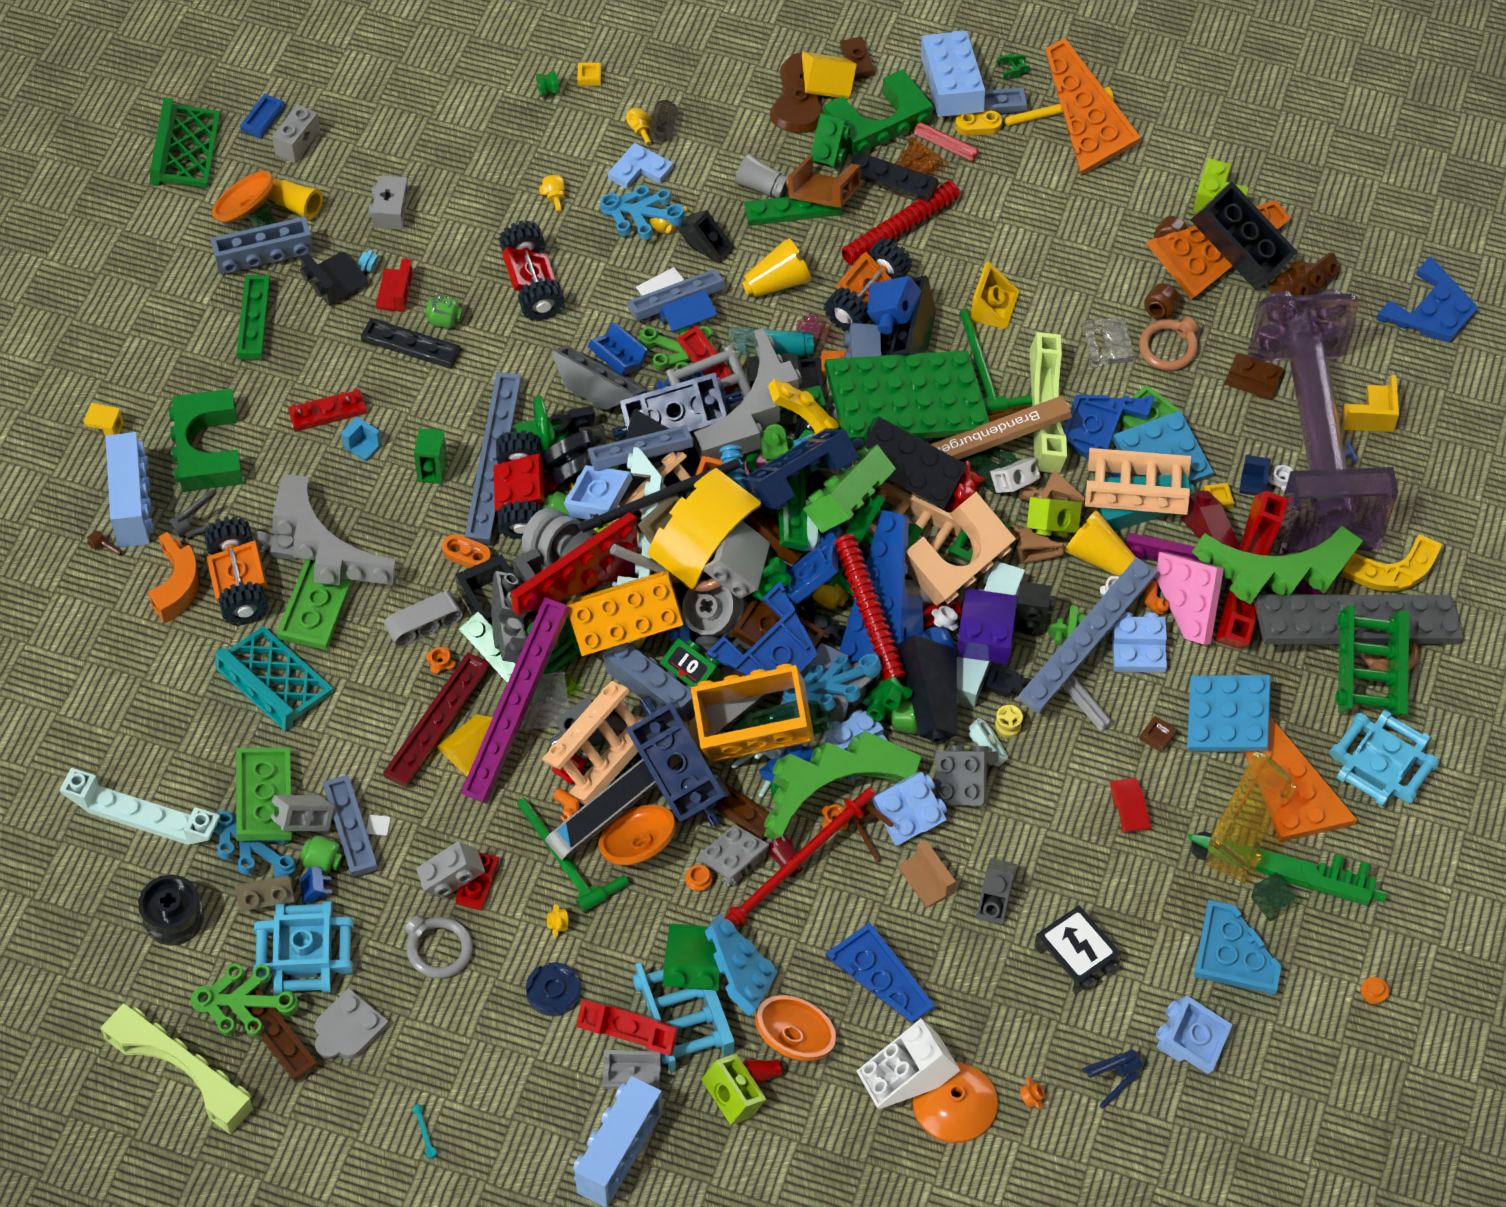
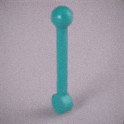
M415 1104L412 1111L417 1115L427 1148L425 1155L428 1159H434L437 1151L430 1142L422 1115L423 1106Z

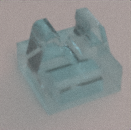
M729 327V345H736L737 355H746V345H753L754 328Z

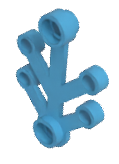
M645 185L639 186L634 191L620 197L615 193L606 194L602 197L600 203L601 212L605 215H612L620 236H627L632 232L630 222L624 220L621 212L630 213L638 227V234L642 240H648L653 236L652 227L646 223L643 216L665 219L673 226L681 225L686 217L683 207L679 204H672L666 209L650 207L657 203L667 205L672 201V197L668 189H661L651 196L649 188ZM635 199L639 201L634 204H629V202Z
M867 654L861 657L858 661L859 667L849 670L851 664L845 655L836 657L826 673L822 665L812 666L804 677L808 703L819 704L822 711H829L835 707L836 703L831 694H815L819 691L844 695L848 702L858 700L861 696L858 686L841 683L862 675H866L868 678L879 675L882 665L878 655ZM795 688L783 690L784 702L788 705L798 706Z
M219 811L215 813L220 815V819L214 829V832L219 835L220 842L217 855L223 860H228L234 855V845L230 842V835L236 838V816L229 811ZM290 840L239 841L240 859L238 860V871L241 874L248 875L254 871L255 861L251 857L252 849L274 865L273 874L275 877H294L296 870L295 861L290 856H279L261 843L277 842L279 844H287Z

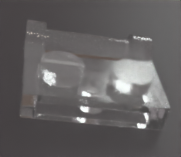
M1125 317L1088 320L1081 324V330L1086 336L1090 353L1089 364L1091 368H1100L1106 364L1133 362L1134 354ZM1096 331H1101L1106 353H1099L1095 337Z

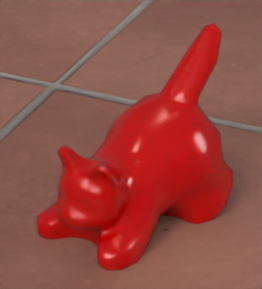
M969 461L965 462L967 466L944 508L948 513L954 511L977 492L976 488H979V483L986 480L970 469L971 463Z

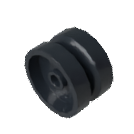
M591 430L573 434L543 452L542 457L547 467L556 468L552 477L557 487H565L570 485V482H576L585 465L592 466L587 449L595 447L597 440Z
M173 874L159 876L150 881L141 891L138 907L144 928L150 938L159 944L168 946L184 944L193 939L201 930L204 913L200 897L193 883L185 877Z

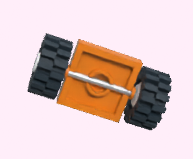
M879 239L868 253H863L835 285L837 290L825 302L824 310H826V316H830L829 320L831 323L833 321L836 323L835 326L837 328L840 326L842 331L845 332L846 330L849 331L851 323L865 324L871 320L867 312L870 284L905 277L910 271L912 259L908 258L910 256L908 252L904 253L905 248L898 247L899 243H892L891 239Z
M233 516L230 520L229 517H224L223 521L217 519L215 520L216 524L211 522L209 528L206 527L204 532L207 550L210 554L206 558L215 598L220 604L223 620L225 619V622H231L232 625H236L237 622H239V625H244V622L251 624L254 619L256 621L261 620L260 616L264 617L269 610L264 590L268 586L259 547L256 541H253L249 522L245 521L244 518L238 520L237 517Z

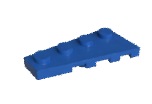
M870 922L825 953L826 958L912 1025L936 1009L933 1002Z

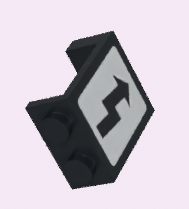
M1080 905L1037 933L1034 947L1040 954L1048 950L1074 980L1072 991L1075 995L1083 989L1084 991L1090 990L1096 985L1099 978L1104 975L1110 976L1119 968L1121 952Z

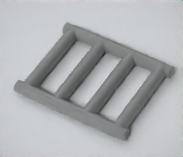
M728 345L721 353L676 371L674 368L666 371L670 385L681 383L680 379L729 361L734 374L721 379L723 389L738 383L744 399L751 390V386L732 345ZM742 401L730 404V413L737 406H739L742 403Z

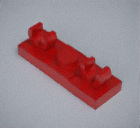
M697 325L677 337L678 344L692 363L718 354ZM724 362L702 371L704 375L715 372L721 379L732 375V372ZM734 384L732 386L724 388L723 390L727 394L736 387H738L739 384Z
M356 388L352 392H341L340 395H333L313 400L312 402L305 401L304 404L300 405L292 404L291 407H288V412L294 432L364 415L367 414V409L361 390Z

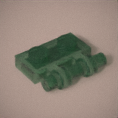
M994 446L980 453L962 458L960 461L963 463L969 461L971 463L970 469L986 479L979 484L998 495L999 493L995 491L990 471L1006 467L1019 460L1010 451L1006 453L997 446ZM993 455L1001 460V462L997 464L989 459V457Z

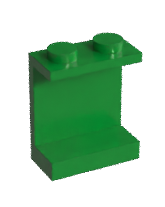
M670 923L664 958L663 986L719 990L720 971L713 955L717 950L714 942L708 941L705 934L708 926Z

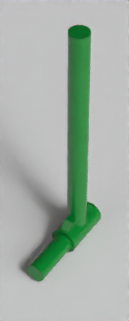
M960 310L959 314L987 396L983 400L986 411L991 412L1020 405H1031V395L1008 399L1001 395H996L969 310Z
M522 798L517 802L521 811L580 892L576 903L583 913L607 900L609 895L629 884L626 876L622 875L603 887H589L570 859L565 856L564 861H562L545 842V838L550 834V831L528 800Z

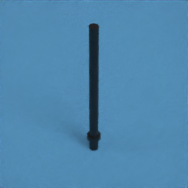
M736 458L601 515L596 513L592 515L593 518L579 523L583 533L594 528L599 530L603 528L604 524L619 519L628 512L633 513L693 488L699 479L715 468L724 474L741 468L740 461Z

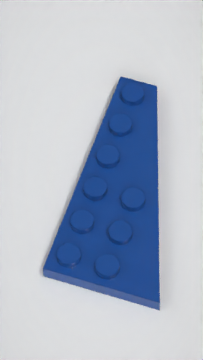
M882 510L866 561L868 567L866 572L870 573L869 579L873 581L872 587L876 589L874 594L879 597L877 602H880L882 605L880 610L884 611L883 617L887 619L885 624L890 627L888 632L892 633L891 640L895 641L894 647L898 649L896 654L900 655L899 643L904 641V630L907 628V588L905 587V575L908 574V565L905 564V550L908 548L909 517ZM857 599L854 601L839 650L848 655L851 664L858 663L860 658L867 654H877L873 652L872 648L874 645L870 644L871 637L867 636L868 630L864 628L866 623L861 620L863 615L858 612L860 607L856 606Z

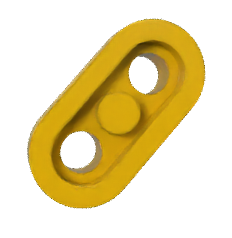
M992 110L960 114L956 117L955 129L959 134L965 136L995 134L1001 129L1002 117L998 112Z

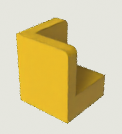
M95 403L90 404L84 419L85 426L103 429L105 436L119 434L124 424L120 408Z

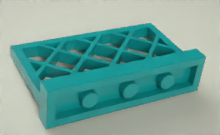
M264 626L230 649L226 650L223 647L215 652V669L285 732L293 727L295 719L333 694V688ZM264 637L270 642V647L254 646V642ZM239 652L250 653V660H238L235 655ZM253 653L269 654L268 661H253ZM272 654L284 655L287 658V662H271ZM252 668H268L267 676H256L252 673ZM271 669H286V677L270 676ZM289 670H301L305 674V678L289 677ZM270 683L285 684V692L272 691L269 688ZM288 684L304 685V692H288ZM307 685L319 686L322 691L318 694L307 693ZM287 699L303 700V704L293 710L287 704Z

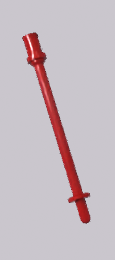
M867 788L854 801L846 798L844 800L846 808L740 907L732 906L729 908V913L724 918L731 921L735 929L739 925L744 926L747 923V914L853 816L863 817L860 809L875 796L874 789Z

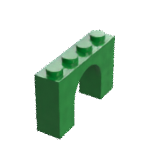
M903 69L883 78L882 94L896 110V113L887 119L870 120L862 117L844 96L824 105V114L849 120L848 126H851L848 140H844L843 146L853 158L858 152L865 154L869 150L879 145H884L896 137L906 135L909 131L914 130L918 123L927 125L932 121L933 105Z
M232 389L172 396L173 406L168 407L170 422L174 421V427H170L172 442H176V447H172L173 461L178 462V467L174 468V478L176 483L180 482L182 492L243 484L238 449L204 453L195 450L189 445L193 436L204 428L237 423Z

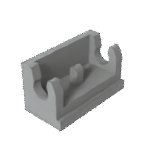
M273 795L272 802L275 806H278L279 815L271 814V818L281 826V830L329 831L335 806L321 796Z
M604 1050L603 1088L619 1089L622 1083L627 1084L629 1078L633 1076L660 1090L661 1053L652 1051Z

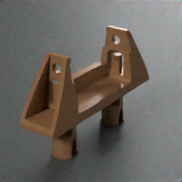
M1053 471L1044 489L1026 485L1019 492L1020 500L1030 501V497L1082 502L1081 508L1083 510L1086 509L1085 498L1056 471ZM1011 525L1009 529L1016 538L1014 541H1019L1016 548L1019 564L1045 560L1064 555L1065 553L1064 543L1052 541L1048 538L1049 535L1036 534L1037 529L1021 528L1015 525Z

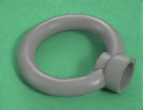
M417 914L404 928V931L409 935L406 944L408 959L412 966L421 974L431 978H448L462 971L468 964L473 951L472 939L466 928L456 920L447 917H432L425 920ZM446 928L453 931L459 937L462 946L461 954L451 965L433 967L426 964L420 958L417 950L418 941L424 938L430 929Z

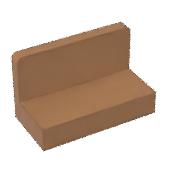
M927 840L917 844L915 856L899 864L898 869L926 908L954 894L956 881Z

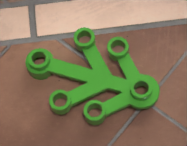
M706 326L700 327V330L707 334L705 337L715 349L711 340V329ZM646 327L640 332V343L647 349L660 346L676 352V354L669 356L663 353L654 355L653 366L655 369L664 370L667 366L676 364V371L689 365L685 361L690 359L678 342L660 336L653 327ZM689 327L677 331V333L681 336L689 331Z
M237 963L229 965L226 969V975L213 986L204 985L198 987L191 996L192 1007L199 1013H209L217 1022L219 1031L225 1036L232 1035L236 1031L237 1026L232 1018L225 1017L218 1006H230L245 1024V1030L252 1037L261 1035L264 1026L245 1007L277 1008L280 1014L284 1016H291L299 1009V1000L290 991L281 992L278 996L249 995L258 986L270 981L272 977V972L264 964L256 966L253 976L231 994L221 993L234 982H240L245 976V971ZM234 970H240L237 976H231ZM261 971H267L264 977H258ZM204 995H208V999L205 1002H200ZM285 998H290L287 1005H281ZM231 1023L229 1029L223 1030L224 1024ZM253 1024H259L255 1031H250V1027Z

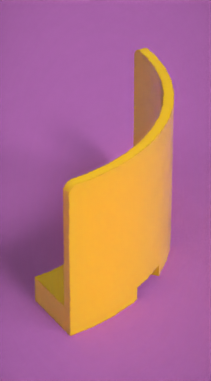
M717 468L708 472L694 484L696 489L686 500L683 497L679 499L669 512L672 518L665 529L659 527L647 555L691 589L697 586L704 571V566L708 564L724 539L744 518L761 505V501Z

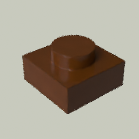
M1154 716L1140 734V740L1162 753L1176 735L1177 729Z

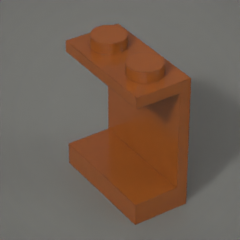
M807 156L787 177L786 186L789 188V198L841 208L861 187L860 165L851 164L836 178L813 173V156Z

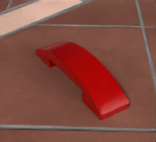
M585 999L581 1001L576 1024L578 1028L598 1034L611 1035L646 1046V1049L668 1056H673L679 1029L647 1015Z

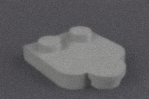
M348 988L316 1020L315 1030L318 1036L315 1041L316 1051L324 1058H334L339 1055L343 1059H355L389 1027V1021Z

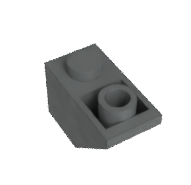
M990 858L976 918L1003 924L1017 864Z

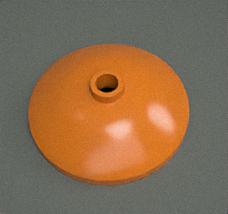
M268 171L255 172L227 189L212 208V216L215 220L219 222H233L257 215L272 191L274 178Z
M644 805L630 809L603 830L599 838V850L603 858L613 864L635 865L645 862L658 855L670 843L676 830V820L669 809L660 805Z
M787 995L773 996L764 1000L756 1012L755 1023L763 1040L774 1051L787 1058L798 1061L819 1060L826 1057L835 1045L836 1032L833 1024L819 1008L808 1001Z
M956 1062L960 1071L939 1088L913 1097V1110L920 1126L932 1137L948 1143H965L977 1139L990 1128L996 1117L998 1099L992 1082L982 1071L971 1065ZM959 1092L961 1096L956 1098L952 1096V1093Z

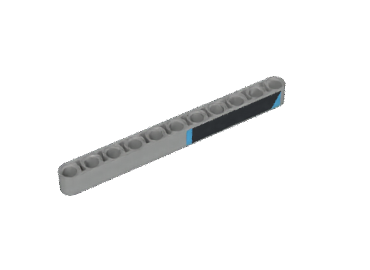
M771 693L706 707L708 720L711 723V736L725 732ZM696 717L689 721L691 725L688 728L700 747ZM674 754L670 758L669 764L671 768L678 770L683 766L681 756ZM643 759L545 838V842L562 861H564L565 856L569 858L658 786Z

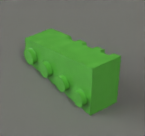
M878 444L870 449H867L866 446L857 452L859 458L852 462L853 465L850 468L840 471L841 473L838 476L835 474L823 483L825 486L823 490L818 489L808 497L810 502L803 510L821 533L850 519L854 515L853 511L859 509L864 504L863 501L875 492V488L880 486L896 469Z

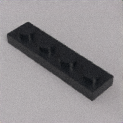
M861 152L857 153L851 163L860 165L861 180L926 202L929 201L939 185L936 177Z

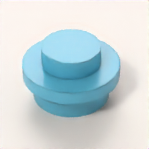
M370 249L368 253L365 251L362 253L358 262L362 272L367 271L371 273L379 257V255L374 253V250Z

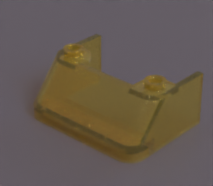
M1258 750L1253 754L1211 836L1205 863L1206 866L1244 884L1250 868L1255 869L1261 859L1262 854L1258 852L1260 844L1281 803L1285 799L1291 800L1297 788V785L1293 784L1295 778L1267 754Z

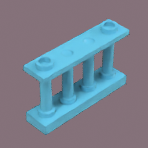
M641 963L635 964L636 975L632 976L636 991L642 992L650 1017L661 1020L657 1009L697 997L698 1000L703 999L705 1007L702 1008L703 1011L670 1020L666 1023L680 1030L706 1021L707 1024L712 1023L714 1029L710 1036L675 1046L673 1056L661 1053L662 1065H668L670 1073L676 1072L675 1058L712 1046L720 1047L723 1056L734 1053V1039L716 990L687 988L653 999L649 985L663 981V969L645 975Z

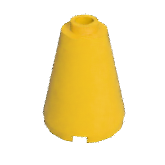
M790 238L780 243L743 276L745 281L741 282L747 295L752 294L754 297H758L811 281L804 259L801 260L798 254L799 250Z
M1095 510L1068 543L1065 551L1074 557L1120 577L1136 557L1103 516Z

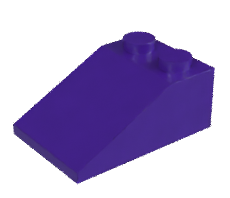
M966 588L957 643V657L1008 664L1017 595Z

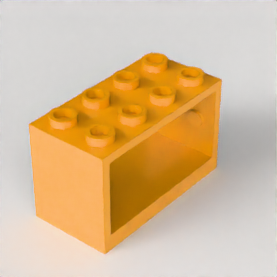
M668 570L570 599L567 603V606L571 608L569 617L582 656L684 624L680 603Z
M782 664L777 666L775 670H754L747 676L730 675L725 677L723 681L714 683L713 681H702L697 686L691 687L700 747L710 763L815 741L805 683L796 665ZM795 688L799 718L711 736L710 730L712 729L710 720H708L706 706Z

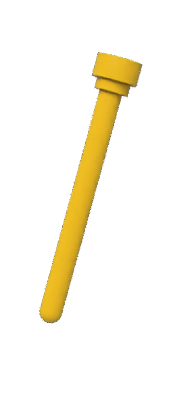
M1104 88L1108 95L1111 97V99L1114 101L1111 88ZM1057 104L1008 116L1004 122L1010 126L1063 112L1061 105Z

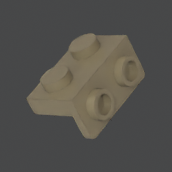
M289 876L235 886L239 911L294 902L292 878Z

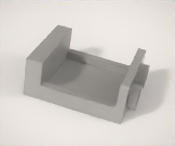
M741 521L717 548L714 560L706 564L703 570L735 596L743 598L758 590L770 542L744 521Z

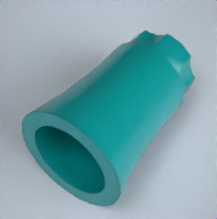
M764 329L767 337L771 336L774 342L776 355L786 353L797 354V357H803L804 355H812L814 352L813 334L811 331Z

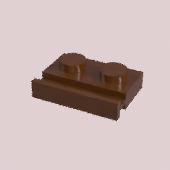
M1236 353L1229 374L1226 377L1225 385L1272 400L1281 378L1283 367Z

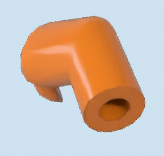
M558 788L555 791L553 799L564 806L562 811L564 815H561V819L564 822L580 809L579 800L562 788Z

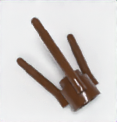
M869 801L860 809L863 817L853 816L850 821L857 827L876 862H880L881 858L861 822L869 823L875 816L889 827L893 826V822L876 810L874 804Z

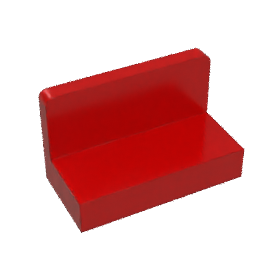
M402 258L399 269H384L376 301L377 309L405 312L413 278L412 259Z

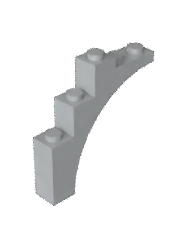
M763 328L754 331V347L759 359V368L752 389L742 403L729 415L711 426L694 432L695 449L700 459L702 456L720 460L722 454H720L719 449L727 445L741 446L742 451L740 454L761 449L760 438L763 437L761 427L780 422V411L783 410L782 406L773 403L768 387L769 383L776 379L783 383H789L799 390V384L802 383L799 370H794L790 361L783 363L780 354L776 355L774 342L771 336L767 337Z
M283 474L273 512L272 533L294 536L293 558L315 560L314 582L340 585L342 578L393 585L395 559L364 552L338 539L318 520L310 506L307 493L308 477Z

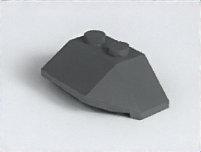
M568 345L553 350L552 356L565 388L571 390L575 396L592 402L598 409H609L619 405L620 400L646 392V389L635 380L615 372L610 366L583 352L575 351L574 348Z

